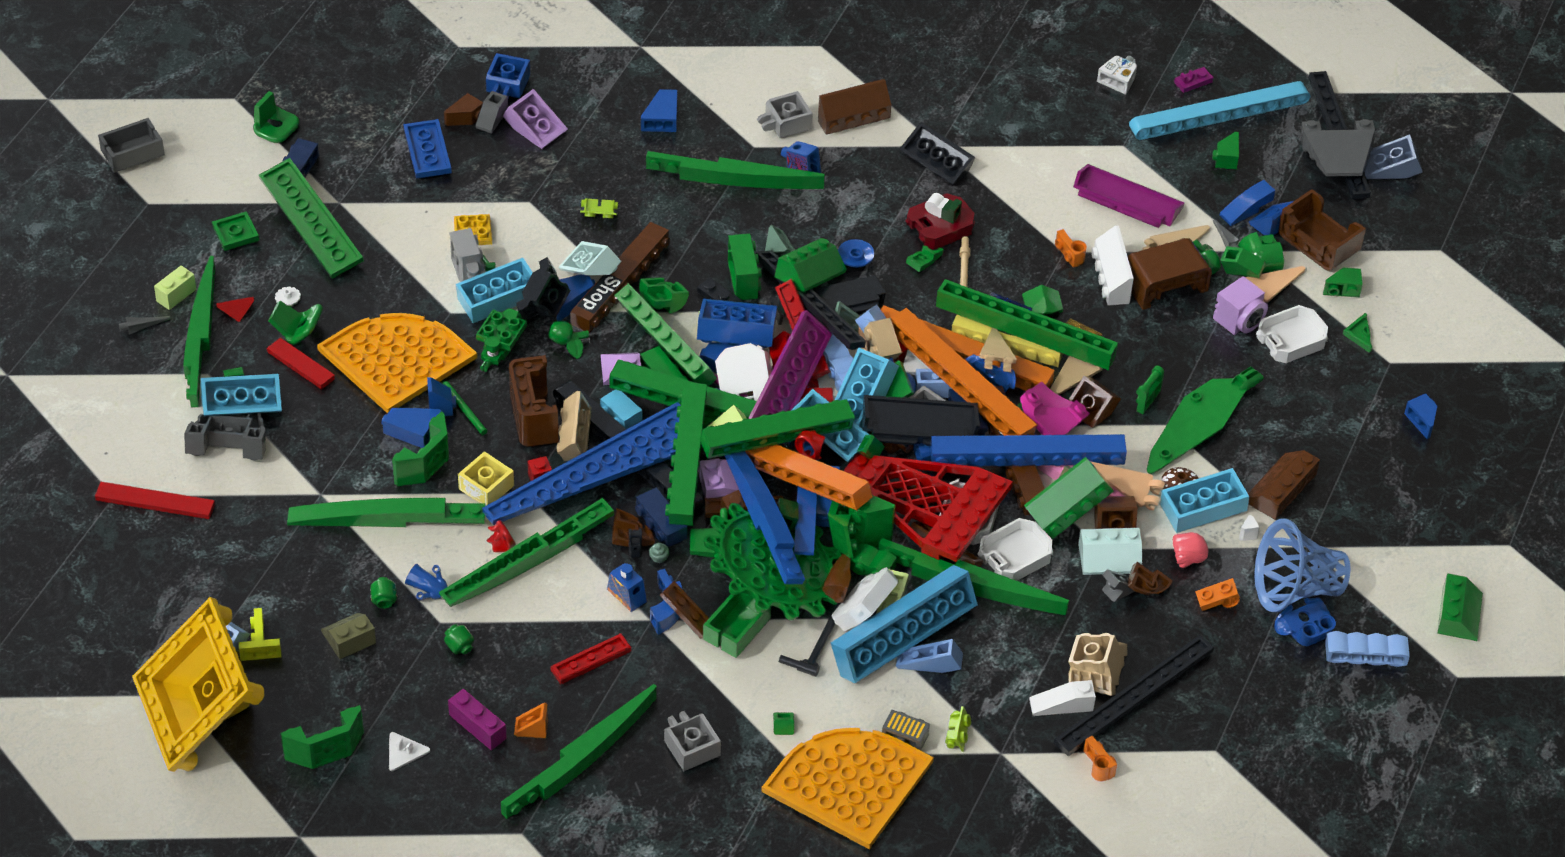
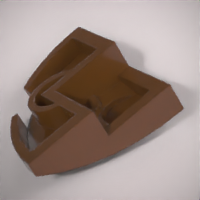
M616 508L612 544L628 546L629 528L631 530L642 529V546L653 545L655 540L651 530L646 525L643 529V525L638 521L639 518Z
M1136 562L1130 571L1128 587L1145 595L1160 594L1171 585L1173 580L1158 569L1152 573L1142 564Z

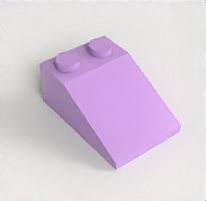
M534 89L509 106L503 114L505 120L514 130L541 149L568 130Z
M711 459L700 461L699 477L704 499L724 497L739 490L727 460Z

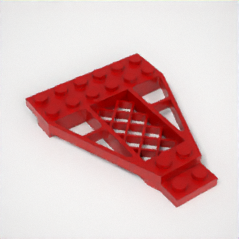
M856 454L844 469V472L868 481L872 495L895 504V511L905 515V517L901 519L895 513L894 523L922 548L921 553L938 560L943 556L955 562L959 560L1013 484V481L980 467L876 455L870 460L860 454ZM918 470L936 471L938 473L936 476H930ZM946 473L972 475L962 488L941 481ZM899 478L900 481L891 483L889 479ZM916 485V489L907 490V486ZM903 488V491L894 493L893 489ZM889 490L890 493L887 494V493L882 492V491ZM933 492L934 495L929 497L924 496L925 493ZM920 495L919 499L911 500L910 496ZM904 497H906V498H907V501H903V500H901V499H899V498H904ZM950 499L951 503L942 505L941 501ZM937 502L938 506L928 507V503ZM918 505H924V508H920V507H917V506H918ZM941 512V516L934 513ZM911 518L933 527L925 538H922L908 525Z

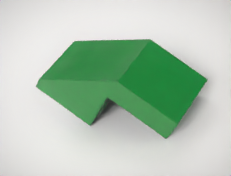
M865 435L856 452L871 460L874 455L880 456L885 446L875 436Z

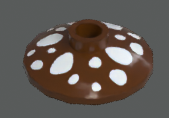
M1171 468L1162 476V481L1165 482L1163 489L1199 478L1193 471L1187 468Z

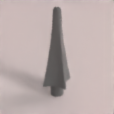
M1214 219L1213 223L1225 247L1239 248V239Z
M125 317L126 323H120L119 329L120 331L128 330L130 335L152 325L168 321L171 317Z

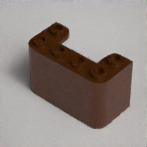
M1311 189L1282 209L1279 233L1284 240L1323 269L1330 271L1361 250L1366 228L1357 222H1353L1347 230L1323 212V197Z
M1182 238L1156 247H1150L1133 252L1128 256L1133 275L1131 293L1142 310L1151 308L1150 302L1154 298L1160 299L1161 293L1186 285H1190L1192 289L1197 288L1199 293L1209 290L1212 270L1190 238Z
M546 355L519 358L511 361L509 364L510 399L518 438L524 446L559 442L557 406L552 405L550 407L545 401L548 396Z

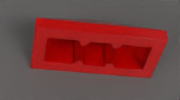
M254 297L215 304L218 309L240 322L254 302Z

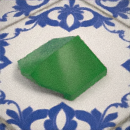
M1040 285L1022 294L1025 309L1039 314L1063 312L1059 291Z

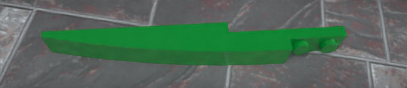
M648 151L646 155V169L680 174V179L756 188L824 189L825 174L722 157H719L718 162L651 151Z
M214 256L209 257L201 278L186 339L183 367L187 385L190 386V388H186V399L190 400L191 408L199 407L202 352L210 351L216 270Z
M386 498L330 502L289 507L287 525L406 527V522L485 524V514L482 508L486 504L446 503V498Z
M601 498L544 534L535 533L441 590L439 595L452 607L503 584L583 539L582 534L612 517L614 510Z
M884 538L879 542L878 550L887 551L895 555L897 563L912 568L911 575L927 581L954 565ZM958 560L955 566L969 571L975 596L1061 615L1067 614L1068 599L962 560Z
M655 684L651 685L561 749L559 761L501 801V814L508 819L510 816L518 814L527 804L533 803L538 796L544 801L582 773L606 752L650 707L657 698V686Z

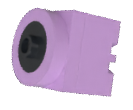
M1242 276L1217 294L1216 301L1218 303L1215 305L1217 309L1214 311L1213 319L1233 335L1240 331L1243 333L1253 331L1260 324L1261 319L1265 317L1268 310L1267 303L1263 301L1265 292Z

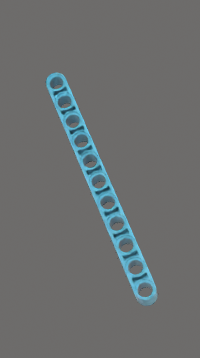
M1301 81L1137 116L1129 122V127L1138 140L1301 105L1308 102L1311 96Z

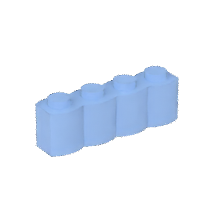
M832 334L823 354L831 371L828 375L835 381L836 390L839 392L853 357L846 346Z
M1333 631L1327 633L1325 640L1326 659L1332 663L1388 664L1400 667L1406 666L1410 657L1408 637L1399 634L1386 636L1379 633L1366 635L1359 632L1346 634L1340 631Z

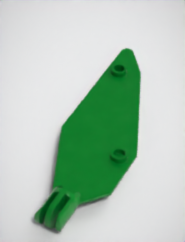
M1249 367L1234 378L1211 379L1186 395L1153 446L1149 456L1147 473H1156L1222 430L1245 392L1262 382L1264 379L1263 375L1256 369H1253V367Z

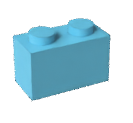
M614 390L600 399V407L624 428L628 429L642 421V409L622 391Z

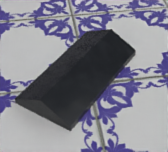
M922 122L919 123L899 148L901 152L952 185L958 183L968 174L975 160V156Z

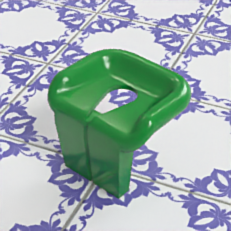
M268 91L255 105L253 130L258 137L272 143H281L298 128L299 118L276 106L273 92ZM271 119L280 121L283 124L280 127H274L267 121Z
M279 301L268 321L286 338L289 344L296 345L312 333L321 316L323 307L321 304H315L305 312H297L284 302Z
M722 508L720 516L728 520L727 508ZM714 528L691 529L690 554L719 558L715 551L704 546L705 536H719L717 530Z

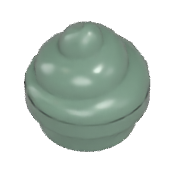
M656 543L650 548L649 555L654 562L662 563L668 558L669 549L663 543Z

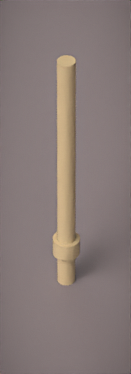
M962 237V246L959 252L961 257L960 285L968 287L969 238Z

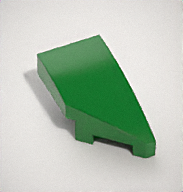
M923 246L922 251L908 256L906 263L918 272H921L934 263L943 254L944 249L931 250L928 246Z

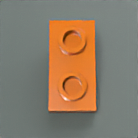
M1064 229L1057 231L1055 246L1063 253L1065 260L1073 268L1083 264L1086 256V244L1079 240L1072 241Z
M1233 578L1195 591L1202 611L1221 604L1226 608H1231L1240 601Z
M1093 736L1085 740L1084 752L1093 762L1092 777L1097 781H1106L1115 777L1117 762L1114 757L1110 756L1104 750L1103 745L1099 741L1097 742Z

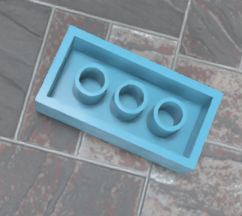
M520 258L457 283V299L472 323L487 318L492 310L503 312L506 309L517 306L516 303L524 299L522 291L533 272L524 258Z
M1231 468L1162 490L1160 505L1175 532L1178 533L1247 511L1249 495L1235 471Z

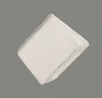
M1248 515L1241 527L1240 541L1257 539L1259 525L1252 515Z

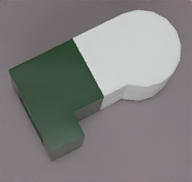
M939 193L932 194L925 203V208L929 213L952 224L961 214L962 201L958 199L954 201L949 200Z

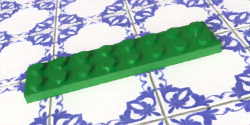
M291 158L259 174L261 182L332 279L364 261L363 256Z

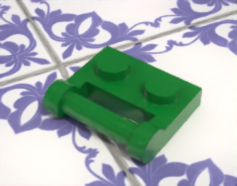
M1155 366L1152 369V374L1143 386H1139L1137 389L1138 397L1136 403L1138 405L1136 412L1144 414L1161 392L1164 369L1162 367Z

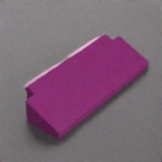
M1090 164L1085 165L1077 172L1073 188L1079 190L1078 196L1157 228L1161 224L1170 227L1185 204L1182 201Z

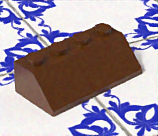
M885 79L819 95L818 122L824 133L828 135L891 118L892 105Z
M1305 450L1285 453L1248 493V505L1276 520L1317 475L1320 459Z

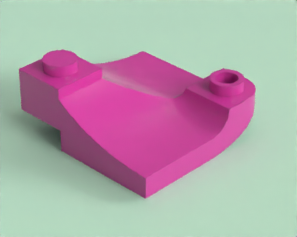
M1042 381L1032 389L1027 390L1020 397L1023 412L1037 424L1036 429L1042 435H1067L1090 414L1083 404L1077 400L1072 402L1057 395Z

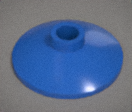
M848 240L838 248V252L847 266L863 267L871 263L874 258L873 247L863 240Z

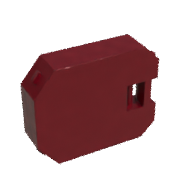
M947 193L942 195L944 198L952 201L955 199L962 201L961 214L953 224L929 213L925 208L926 202L909 208L907 219L905 220L906 226L909 225L911 229L916 228L919 231V239L924 243V246H928L929 249L933 250L971 235L975 225V213L961 197ZM926 219L931 226L927 227L923 220Z

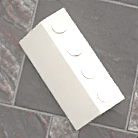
M1118 225L1097 238L1095 246L1091 250L1092 258L1096 260L1095 270L1096 272L1099 271V284L1103 286L1102 296L1106 298L1107 305L1129 304L1133 284L1132 271Z

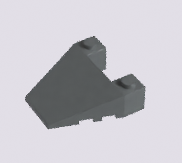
M1362 119L1355 121L1354 130H1321L1320 121L1309 120L1302 122V149L1305 152L1308 151L1309 157L1317 162L1318 168L1325 176H1362L1367 160L1370 157V152L1374 147L1373 120Z
M261 413L213 416L200 414L198 420L195 423L191 421L185 430V454L200 456L205 455L208 446L243 449V458L253 461L262 460L266 451V430L263 426Z

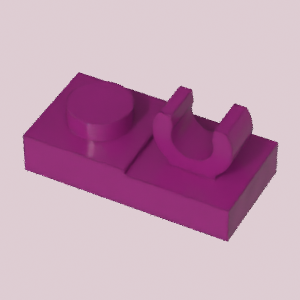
M1205 67L1194 71L1189 70L1187 74L1181 73L1179 77L1175 78L1174 83L1185 93L1212 83L1213 76Z

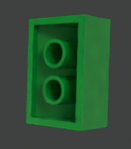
M872 495V498L858 510L849 507L852 522L856 524L855 538H858L859 546L863 543L879 548V542L882 538L892 541L895 504Z
M1447 573L1442 590L1437 634L1477 641L1483 593L1467 577Z

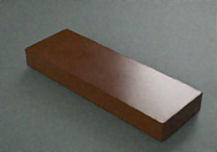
M673 581L660 596L692 631L702 639L703 625L709 617Z

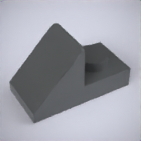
M1109 569L1103 573L1107 581L1102 590L1113 602L1135 592L1128 587L1129 578L1125 574Z

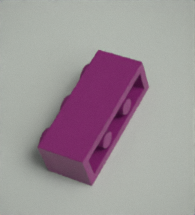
M462 689L448 700L449 715L491 751L507 739L506 724L466 690Z

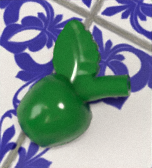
M1197 239L1194 240L1193 243L1211 268L1212 274L1218 272L1221 267L1219 255L1208 244L1202 245Z
M566 321L553 322L548 334L553 342L559 345H566L568 352L576 359H579L583 353L584 347L581 339L589 338L590 336L588 330L573 332L572 324Z

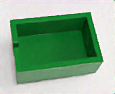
M750 234L728 235V266L734 295L741 300L758 299V291H761V282L758 280L762 277L761 267H757L759 265L758 254H754L756 252L755 241L751 240Z
M741 593L737 596L730 594L704 623L703 640L717 648L721 646L722 651L737 658L771 619V606L767 611L761 613L756 610L755 599L749 594Z

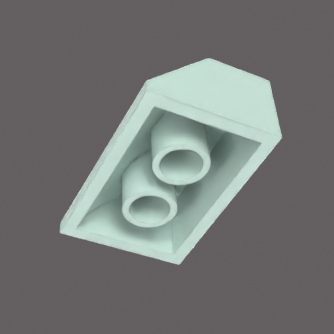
M581 241L558 268L562 271L582 275H610L617 270L621 260L608 246Z
M1140 528L1081 529L1078 545L1083 575L1103 574L1107 569L1121 574H1130L1132 566L1136 562L1142 564Z

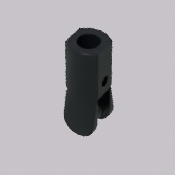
M629 528L628 550L631 558H637L642 555L641 528L639 530H631Z

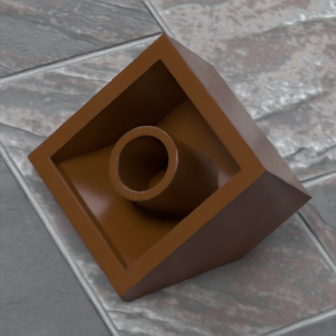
M1083 376L1070 396L1069 401L1075 402L1077 400L1085 406L1090 414L1083 422L1091 428H1095L1112 414L1121 398L1094 378Z
M1134 496L1106 497L1094 508L1095 529L1136 528L1138 507Z

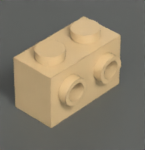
M891 318L869 322L864 328V336L869 342L871 353L886 359L890 357L897 359L902 353Z

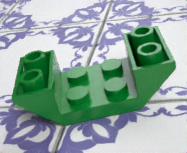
M440 412L430 420V441L424 448L422 447L416 454L404 447L399 453L394 455L392 462L394 484L396 486L425 483L449 459L448 434L443 412Z
M832 500L828 519L833 546L847 557L854 558L855 551L859 548L858 538H855L856 524L852 522L849 507Z
M361 706L350 707L340 712L342 726L334 727L320 734H314L309 738L305 737L301 726L282 732L281 739L285 760L314 769L351 756L364 733Z

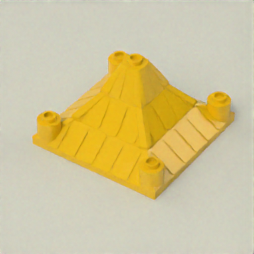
M209 597L132 676L166 766L172 772H175L177 769L193 770L198 763V757L194 750L224 720L240 713L250 704H259L264 698V688L262 685L248 681L226 626L232 620V610L229 607L218 604L217 600Z

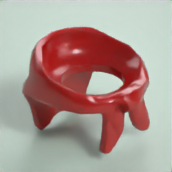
M815 430L803 431L795 440L796 450L799 454L819 460L821 459L820 453L825 436L817 434ZM805 441H808L814 449L812 456H810V450L804 451Z
M499 520L496 522V525L488 527L490 531L494 532L486 540L492 544L493 552H506L516 546L514 539L502 521Z

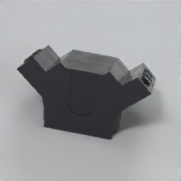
M548 257L539 261L540 269L532 273L522 291L524 299L516 303L518 312L527 321V324L542 316L556 319L571 291L566 283L559 280L556 269Z

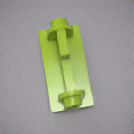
M585 198V200L581 201V207H584V210L580 212L585 213L584 216L595 217L596 213L603 214V218H613V215H618V213H614V209H618V202H615V200H602L601 206H598V199Z
M961 706L960 712L954 711L950 715L949 730L945 740L948 748L952 749L955 746H959L962 752H964L965 743L968 741L967 731L971 725V717L963 706Z

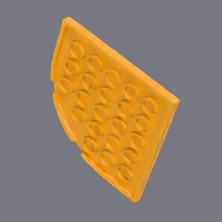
M406 313L381 314L379 318L369 319L368 317L362 319L317 345V349L387 413L391 408H399L428 389L427 377L440 382L477 359V352L446 326L437 321L425 320L423 316Z
M860 728L829 730L812 736L811 740L805 743L801 742L793 748L762 786V792L870 849L932 765L934 757L898 738L880 731H860Z

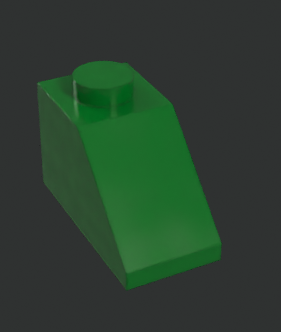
M1234 132L1217 143V148L1213 150L1212 160H1215V168L1237 169L1239 132Z

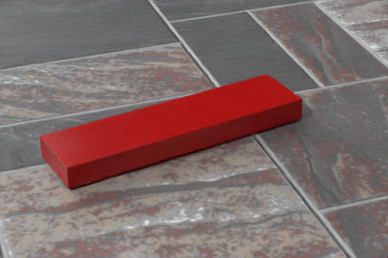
M279 338L267 348V353L321 390L335 379L333 373L282 338Z
M618 634L552 665L551 672L558 682L563 684L631 652V646L622 634Z

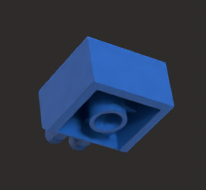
M496 53L487 72L486 92L491 93V91L506 95L508 98L509 96L521 98L530 77V60Z

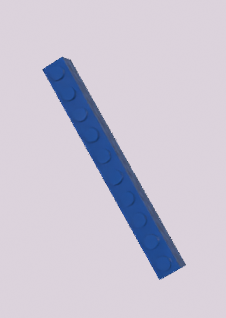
M1125 434L931 436L930 447L931 462L966 466L1076 465L1085 457L1095 463L1125 465L1127 454Z

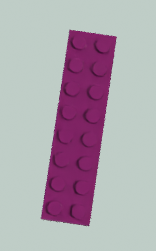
M807 310L801 313L749 419L762 415H772L781 411H791L799 403L832 336V333Z

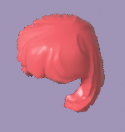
M1194 532L1173 536L1177 564L1181 568H1186L1193 563H1201L1207 559L1208 545L1203 536Z

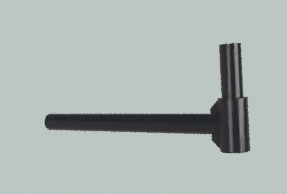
M841 603L836 604L809 659L798 661L780 655L778 662L816 677L820 669L816 661L835 625L832 614Z

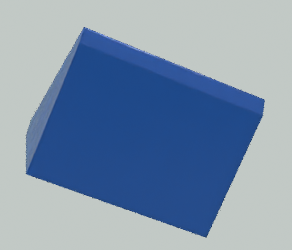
M1293 201L1270 206L1251 219L1249 224L1263 235H1275L1279 232L1282 209Z

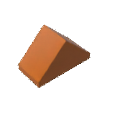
M544 702L516 717L514 735L518 737L546 738L548 705Z

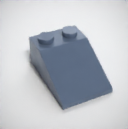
M1407 135L1373 148L1364 170L1366 178L1401 179L1422 173L1423 170L1417 149L1411 136Z

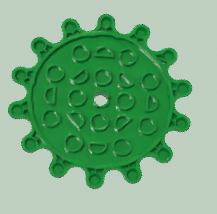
M732 503L729 506V514L732 519L727 520L719 515L712 516L711 526L717 530L719 536L706 535L704 546L719 555V558L711 560L710 568L713 572L724 573L732 579L729 584V592L732 595L749 594L755 599L757 611L763 613L770 606H775L783 611L788 620L798 618L800 608L809 611L814 617H821L825 613L821 600L828 601L834 605L838 604L824 593L823 586L833 567L832 562L838 560L841 552L834 547H826L821 544L819 538L823 535V530L819 526L815 525L814 555L795 554L805 577L803 584H784L762 530H756L748 511L744 510L739 504ZM794 527V529H793V531H792V533H791L794 542H795V527Z

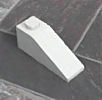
M1092 680L1061 685L1031 696L1029 700L1032 715L1039 716L1093 711L1096 696Z

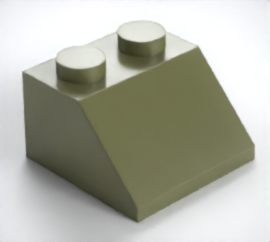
M356 613L321 629V632L339 659L376 643L375 628L366 614Z

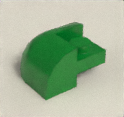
M1257 232L1247 235L1239 242V248H1244L1265 261L1266 264L1262 273L1283 270L1284 255L1280 242H1276L1273 234L1258 236Z
M664 278L640 279V296L655 309H663L664 307L670 314L680 310L687 302L689 292L679 282H675V284L666 282Z

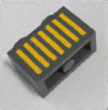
M892 709L882 727V733L889 734L921 750L929 736L930 723Z

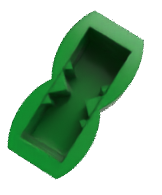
M861 543L854 554V558L851 559L850 569L858 575L865 576L876 574L886 567L894 570L897 557L887 551L878 550L871 545Z

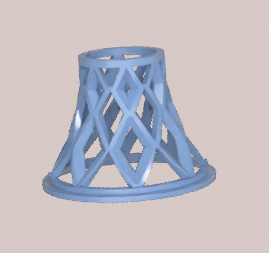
M1276 520L1263 535L1256 556L1255 587L1259 601L1266 610L1280 612L1301 598L1317 595L1340 596L1346 590L1349 583L1350 561L1345 552L1319 546L1306 537L1291 520ZM1284 529L1290 539L1273 537L1279 530ZM1270 545L1283 560L1264 566L1267 550ZM1278 545L1292 546L1300 554L1287 555ZM1304 546L1307 547L1310 552H1307L1304 549ZM1300 560L1299 567L1290 561ZM1344 560L1345 566L1340 564L1338 561ZM1310 562L1314 566L1309 567L1307 563ZM1285 565L1295 571V573L1283 577L1272 570ZM1264 575L1281 584L1267 593ZM1345 575L1343 583H1340L1337 578ZM1302 577L1307 579L1302 584H1300ZM1297 578L1296 583L1290 582ZM1285 586L1294 588L1290 594H1276ZM1272 601H1283V602L1278 605V604L1273 603Z

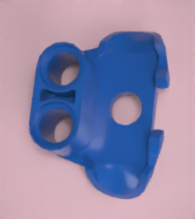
M975 354L965 359L994 386L1002 385L1005 393L1009 387L1015 389V371L1011 369V372L1003 371V362L1000 363V367L992 365V369H985V359H981Z
M1319 597L1304 599L1307 605L1293 610L1292 605H1289L1276 618L1275 631L1280 635H1291L1303 646H1310L1326 639L1327 633L1332 632L1335 628L1336 621ZM1299 613H1306L1309 620L1306 622L1300 620Z

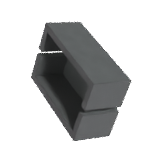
M149 118L98 135L100 150L106 160H108L114 173L165 155L163 140Z

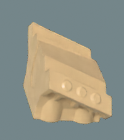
M1083 633L1076 635L1068 661L1070 665L1069 683L1092 680L1094 692L1111 696L1116 695L1115 685H1119V676L1124 666V656H1127V644L1117 642L1115 635L1108 633L1100 635Z

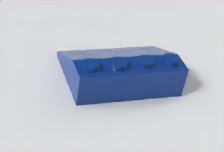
M703 299L698 317L697 340L705 343L717 341L726 345L731 343L739 345L751 343L763 348L772 347L777 306Z

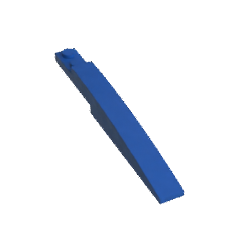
M805 441L804 451L810 450V456H812L814 449L808 441ZM798 486L797 503L799 519L795 527L794 554L814 555L817 494Z
M745 451L725 455L756 530H762L784 584H803L805 577L792 550L795 542L774 498L755 465Z

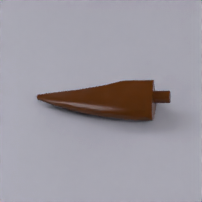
M844 554L838 558L831 568L823 586L824 593L834 599L836 603L844 602L851 579V558Z

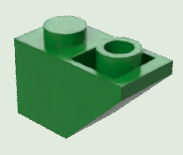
M1226 246L1220 260L1226 274L1260 278L1266 264L1264 260L1246 249Z
M1341 268L1325 280L1323 295L1360 297L1363 285L1361 269Z

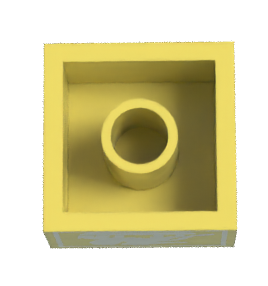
M483 452L458 474L459 490L477 502L485 503L487 506L501 498L514 486V471L488 453Z

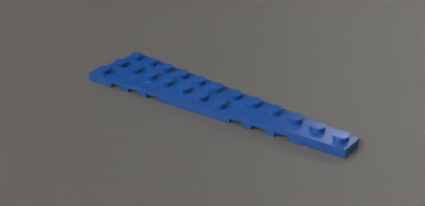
M678 402L510 492L483 507V513L493 525H496V522L499 520L504 522L670 459L676 453V450H673V440L678 436V434H675V423L679 422L677 406L681 405Z

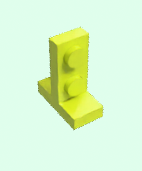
M254 608V617H250L251 629H255V633H251V641L239 642L240 660L282 657L280 639L264 640L262 608Z

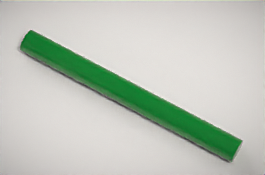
M448 381L443 382L444 385L451 388L452 396H456V404L479 433L485 435L488 432L485 426Z

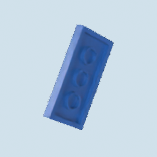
M439 119L403 124L416 178L452 173Z

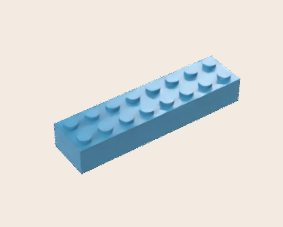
M955 565L951 566L832 641L831 647L840 676L853 683H857L977 606L969 571Z

